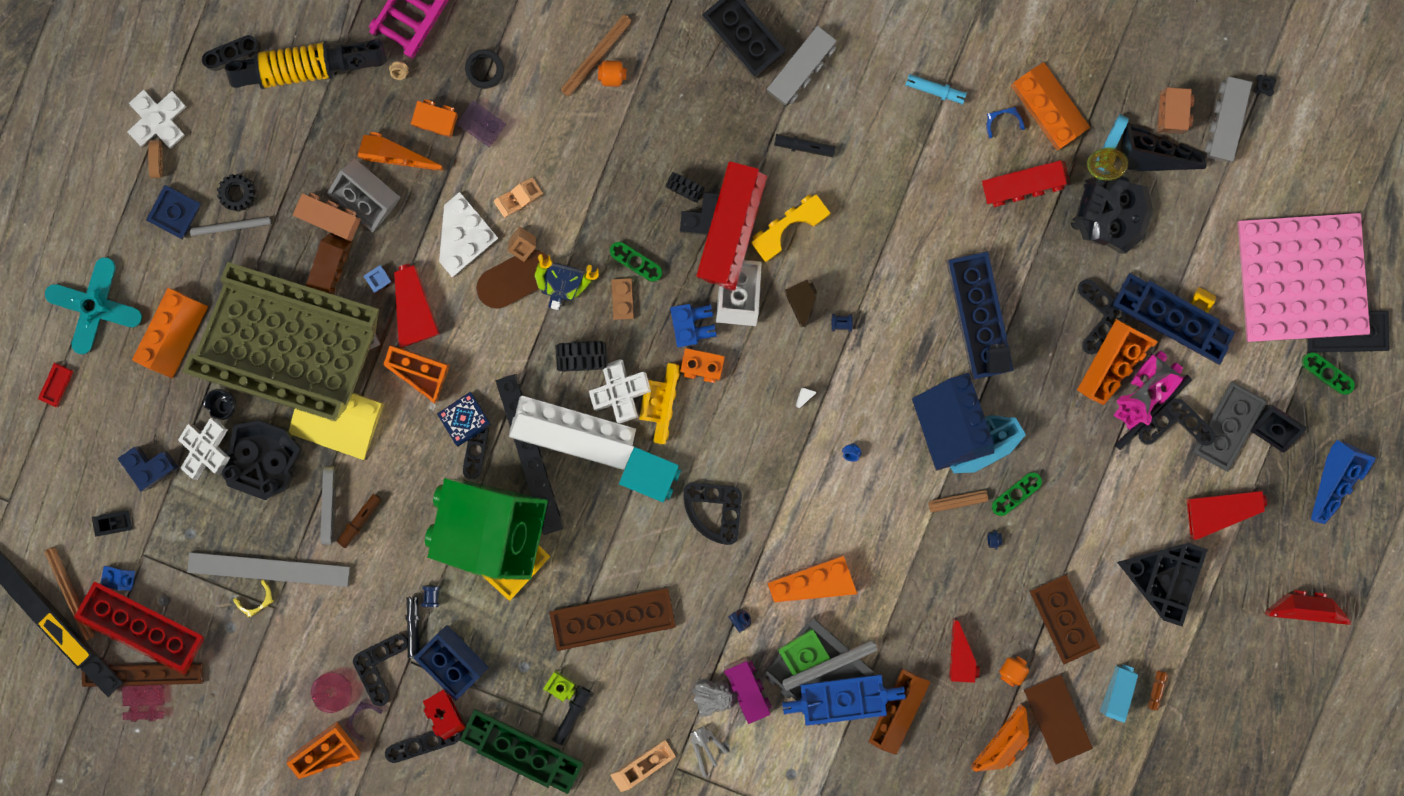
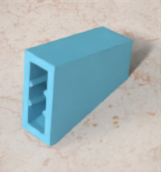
M1125 664L1122 667L1116 665L1100 708V712L1105 716L1123 723L1126 721L1138 674L1133 672V667Z

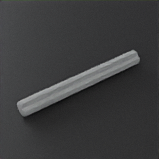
M869 641L784 679L782 683L785 690L793 689L877 651L875 642Z

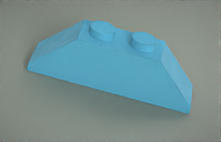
M992 415L985 417L994 443V454L951 466L950 468L953 473L977 472L1010 454L1025 436V432L1015 417L1008 418Z

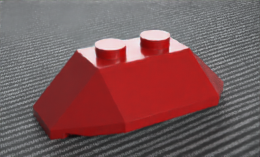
M1294 590V593H1287L1265 611V615L1269 617L1351 625L1350 619L1332 598L1327 597V593L1315 592L1313 596L1306 595L1307 591Z

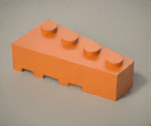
M1116 319L1077 391L1105 405L1121 386L1120 382L1124 377L1129 376L1133 372L1132 368L1139 360L1142 361L1147 355L1146 351L1151 346L1154 347L1158 341Z

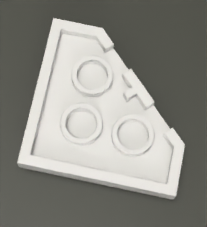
M460 192L444 205L439 258L441 265L454 277L499 239Z

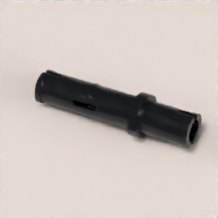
M776 134L774 146L788 148L792 152L797 150L832 158L836 146L799 139L795 135L794 137Z
M418 596L406 597L407 658H414L419 653V619H421L418 608Z

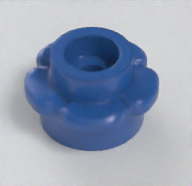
M848 444L842 449L843 458L847 461H858L862 455L861 449L856 444Z

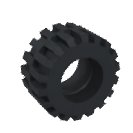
M603 341L567 342L555 345L556 367L560 372L602 370L607 368L606 343Z

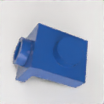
M104 566L100 584L115 590L131 591L135 571Z

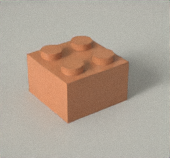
M1165 88L1160 92L1157 133L1183 134L1189 130V127H1192L1193 115H1190V107L1194 105V95L1191 94L1192 89Z

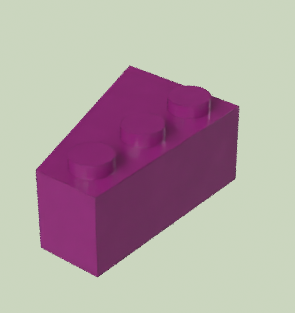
M745 657L724 666V672L731 683L732 690L738 699L747 723L750 724L771 715L770 709H772L769 698H764L761 692L764 690L761 680H756L753 672H756L752 660L748 661Z

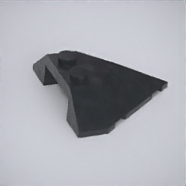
M1185 543L1118 561L1117 563L1162 620L1183 627L1208 549Z

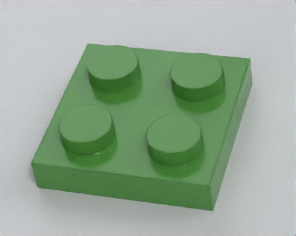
M812 628L777 649L792 675H796L830 659Z

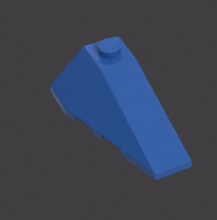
M1336 440L1326 458L1311 520L1325 524L1340 507V500L1345 495H1350L1353 492L1351 487L1356 481L1364 479L1376 458L1349 443Z

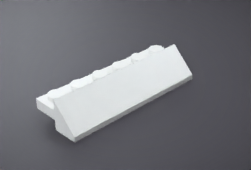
M520 396L516 415L512 420L509 437L623 470L634 448L633 441L636 429L529 397Z

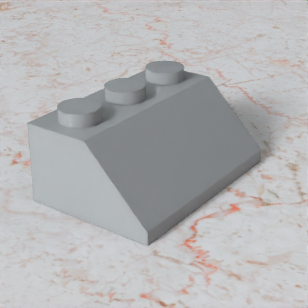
M355 158L340 170L327 192L344 209L347 208L356 212L355 217L361 219L360 222L372 233L390 214L401 198Z

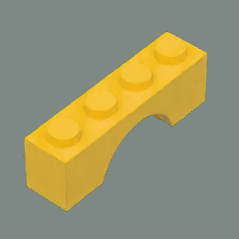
M809 194L801 200V206L797 209L793 206L784 213L786 215L785 218L781 221L777 218L768 225L770 227L769 230L764 233L761 230L752 237L754 241L751 244L765 263L782 251L780 238L786 227L796 222H804L814 227L831 214L817 194L813 197Z

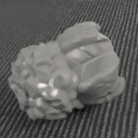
M700 679L695 682V687L692 690V693L696 694L694 702L698 703L700 717L711 716L714 712L729 710L734 706L733 701L736 696L728 683L724 681L712 683L708 679Z

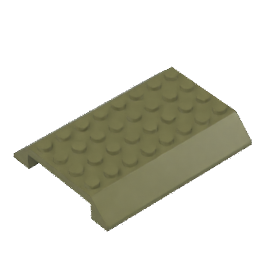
M227 262L220 279L223 284L222 290L196 354L189 355L183 373L336 422L347 409L375 337L379 309Z

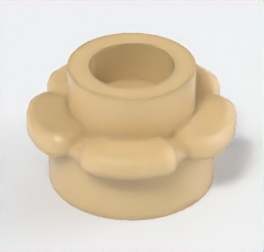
M401 61L393 62L389 66L390 75L396 80L404 79L409 73L408 66Z

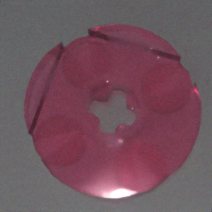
M336 672L322 674L314 681L311 687V698L316 704L315 706L325 713H335L342 710L348 705L352 697L350 681L342 674ZM331 687L335 688L334 691L337 692V695H333L332 698L326 693V690L331 689Z

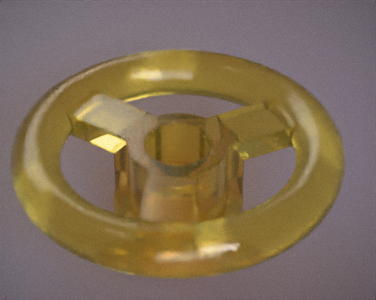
M1102 148L1090 155L1087 161V168L1089 173L1097 179L1114 180L1126 172L1128 160L1125 154L1117 149ZM1117 156L1122 161V166L1119 170L1114 167ZM1094 168L1106 169L1111 174L1099 173Z

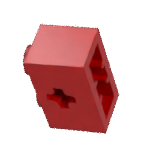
M444 689L423 701L425 705L423 711L427 718L432 720L434 724L432 729L437 737L440 736L446 740L466 728L451 696Z

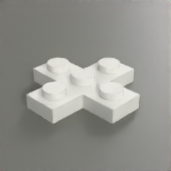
M142 90L129 102L142 119L127 132L141 147L158 135L171 149L185 136L172 120L187 106L173 91L158 104L145 90Z
M619 359L608 363L607 368L603 369L607 385L589 391L593 409L599 411L613 406L617 423L637 418L638 415L633 398L651 392L646 372H640L627 377L623 360Z
M214 418L209 419L202 432L193 424H187L178 440L190 451L181 469L194 480L199 479L206 466L215 474H221L230 459L218 447L228 429Z

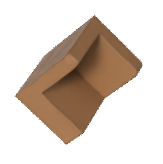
M520 226L508 240V252L523 262L536 248V237Z

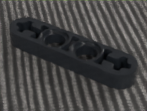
M434 731L394 743L386 749L385 757L391 763H398L456 744L461 738V731L457 733L455 740H452L451 737L446 740L444 739L445 744H442V737L438 736V745L435 747L427 743L429 736H436ZM410 742L418 743V752L412 753L409 751L408 745ZM404 744V751L407 756H404V752L398 754L397 759L389 755L392 752V748L395 751L403 749L401 745Z

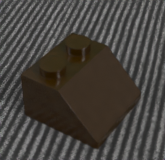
M808 280L784 290L801 328L807 323L816 299L815 294H817L813 282L809 283Z

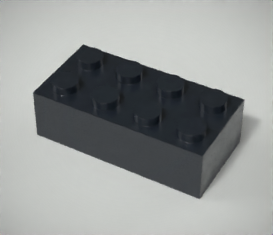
M719 0L702 14V19L754 80L786 52L743 0Z

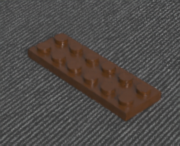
M668 588L549 611L557 651L676 628Z

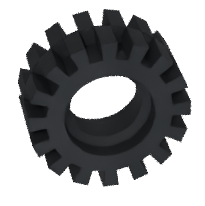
M675 172L671 173L665 185L671 191L698 203L705 189L696 182Z
M231 174L229 177H224L222 182L220 181V187L217 188V197L225 208L232 211L246 210L248 206L252 205V201H255V186L248 178L239 174ZM234 185H240L244 190L243 197L237 201L232 200L229 196V190Z

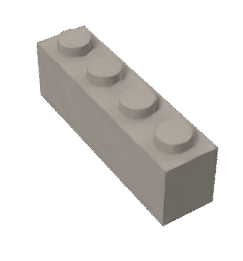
M817 26L770 84L767 92L784 106L788 103L792 105L799 96L797 91L801 87L805 89L812 80L809 76L813 71L817 73L824 65L822 60L825 56L830 57L837 47L834 46L836 40Z
M1227 77L1224 81H1221L1219 86V93H1221L1220 101H1216L1214 112L1217 114L1215 121L1212 120L1209 129L1212 135L1211 139L1207 140L1205 146L1206 158L1227 163L1234 161L1252 82L1233 77Z

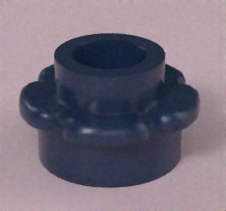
M997 530L987 534L989 548L997 550L998 546L1002 545V535Z

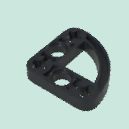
M693 482L687 484L684 488L683 499L686 513L693 526L703 536L714 542L724 545L734 544L738 539L742 501L740 489L734 486ZM695 486V490L702 491L701 486L706 487L704 490L705 499H700L701 494H695L694 497H690L687 489ZM710 488L718 490L719 495L716 499L708 498L707 491ZM731 490H735V493L739 494V497L734 499V505L738 504V508L732 506L725 507L726 503L730 504V497H727V493H731ZM692 501L723 504L720 534L711 531L699 520L694 511ZM728 510L736 512L737 517L734 521L726 520L725 513ZM724 523L729 525L736 524V528L732 527L731 533L735 534V538H731L730 541H726V537H723V533H727L728 527H723Z

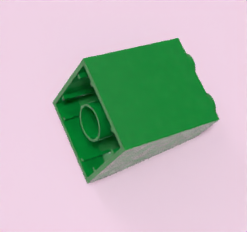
M444 478L443 485L440 484L436 488L433 497L434 507L438 508L435 523L428 527L425 534V545L429 548L427 558L493 579L531 580L548 500L462 479Z

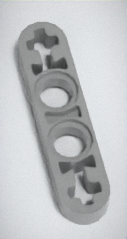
M324 466L321 545H332L336 483V469L333 466Z

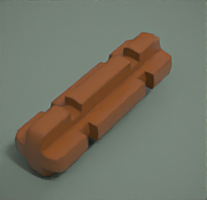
M1157 671L1155 676L1156 681H1154L1150 694L1151 700H1149L1147 705L1152 710H1159V700L1163 696L1166 685L1164 682L1168 678V673L1163 671Z

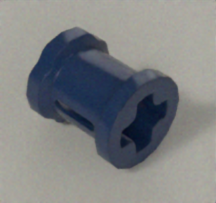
M832 314L831 331L848 330L852 332V314L848 316Z
M423 585L424 600L421 606L439 607L438 590H440V586Z

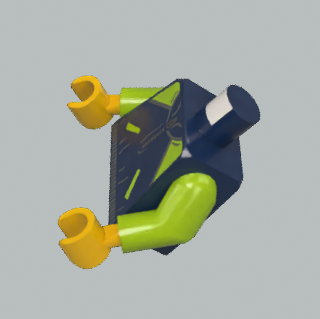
M540 254L538 256L539 263L534 275L541 293L550 296L548 308L560 310L562 299L572 301L573 298L578 297L592 280L598 278L599 269L597 268L595 272H591L592 265H588L584 274V270L553 263L550 255H548L546 260H543V256Z

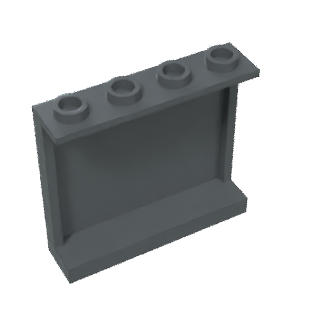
M814 617L793 638H797L812 628L830 659L850 650ZM779 654L765 670L767 675L765 678L772 685L777 683L782 688L780 692L788 699L792 697L795 700H800L802 698L800 685L788 691L783 686L782 681L793 675ZM857 659L804 684L870 676L874 671L861 659Z

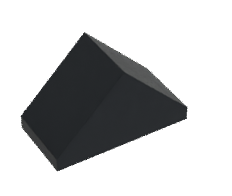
M129 510L92 517L95 537L132 530Z

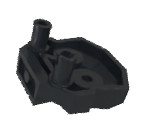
M1105 172L1097 178L1085 180L1087 184H1084L1085 190L1078 211L1072 219L1075 223L1071 222V226L1075 230H1080L1083 240L1097 245H1107L1118 253L1126 254L1145 237L1153 213L1148 186L1130 183L1128 178L1119 174Z
M256 420L234 425L229 450L224 451L230 459L222 471V477L226 480L228 487L267 500L273 495L289 488L293 477L291 469L298 459L302 448L287 429L268 422ZM245 448H248L250 450V454L248 456L244 454ZM273 459L278 460L279 463L277 466H274L272 464ZM257 470L259 479L249 474Z

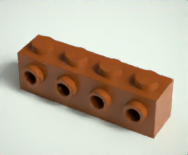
M902 669L894 688L904 686L905 700L887 701V715L880 716L868 742L883 751L897 755L931 682L918 674Z

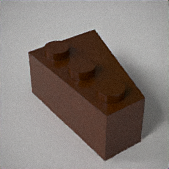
M331 232L320 241L306 286L335 295L337 291L335 286L341 279L342 268L347 261L354 240L349 241Z

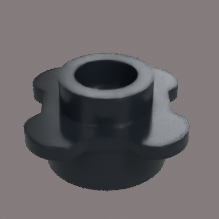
M1258 75L1254 92L1258 95L1262 93L1268 97L1272 96L1276 79L1274 77Z

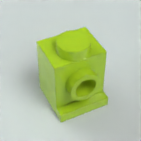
M556 670L543 688V690L563 702L566 698L570 700L576 691L573 688L575 683ZM559 684L564 686V690L561 692L557 690V685Z

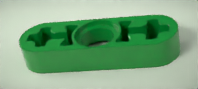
M615 242L611 245L610 255L621 264L650 282H656L661 278L662 270L653 261L623 242ZM623 246L622 250L626 254H628L629 250L632 252L628 256L626 263L622 261L625 257L621 254L615 256V247ZM634 256H639L642 260V264L638 268H634L630 264V260ZM646 261L649 262L648 268H657V277L649 278V272L644 270V273L639 272L645 266Z
M1307 353L1302 357L1301 363L1303 368L1337 393L1347 395L1353 392L1355 388L1354 381L1317 353ZM1315 357L1314 362L1316 364L1321 365L1322 363H1324V365L1320 368H1317L1314 365H1311L1309 367V361L1307 359ZM1325 368L1333 370V377L1329 380L1323 377ZM1338 374L1340 375L1338 380L1341 382L1348 381V389L1341 390L1342 385L1338 382H1335L1334 385L1332 384L1337 379Z
M1033 472L1024 475L993 500L991 504L992 512L998 516L1008 514L1040 488L1042 484L1041 477ZM1029 477H1036L1035 483L1037 485L1035 487L1033 485L1028 486L1026 489L1029 492L1026 494L1025 489L1019 484L1022 482L1025 486L1029 482ZM1015 488L1022 491V497L1019 500H1014L1011 497V491ZM1005 495H1007V498L1014 503L1012 506H1010V504L1007 503L1004 506V512H1002L1001 510L996 511V508L998 507L996 503H1004L1006 501V499L1003 498Z

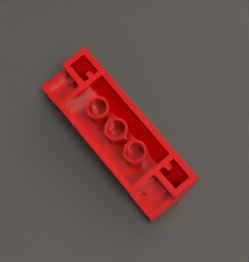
M728 162L696 277L708 283L717 284L730 291L736 290L767 180L766 175L758 172L759 169L735 162Z

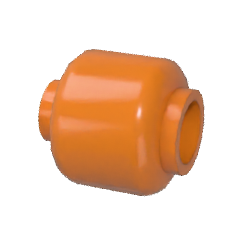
M604 60L602 65H598V81H601L603 86L619 87L622 84V80H626L627 68H623L621 61Z
M1019 656L1015 659L1008 657L999 670L1000 679L1012 687L1015 685L1020 686L1029 674V669L1025 666L1027 662Z

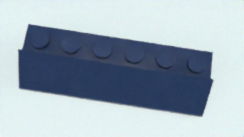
M1131 273L1127 274L1114 299V307L1218 365H1221L1235 334L1233 330L1220 324V320L1157 284L1151 281L1145 282Z

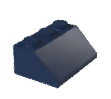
M448 625L438 632L414 657L419 665L455 701L489 669Z

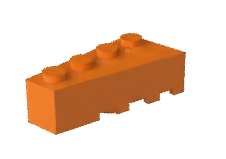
M843 554L767 581L774 602L857 594Z

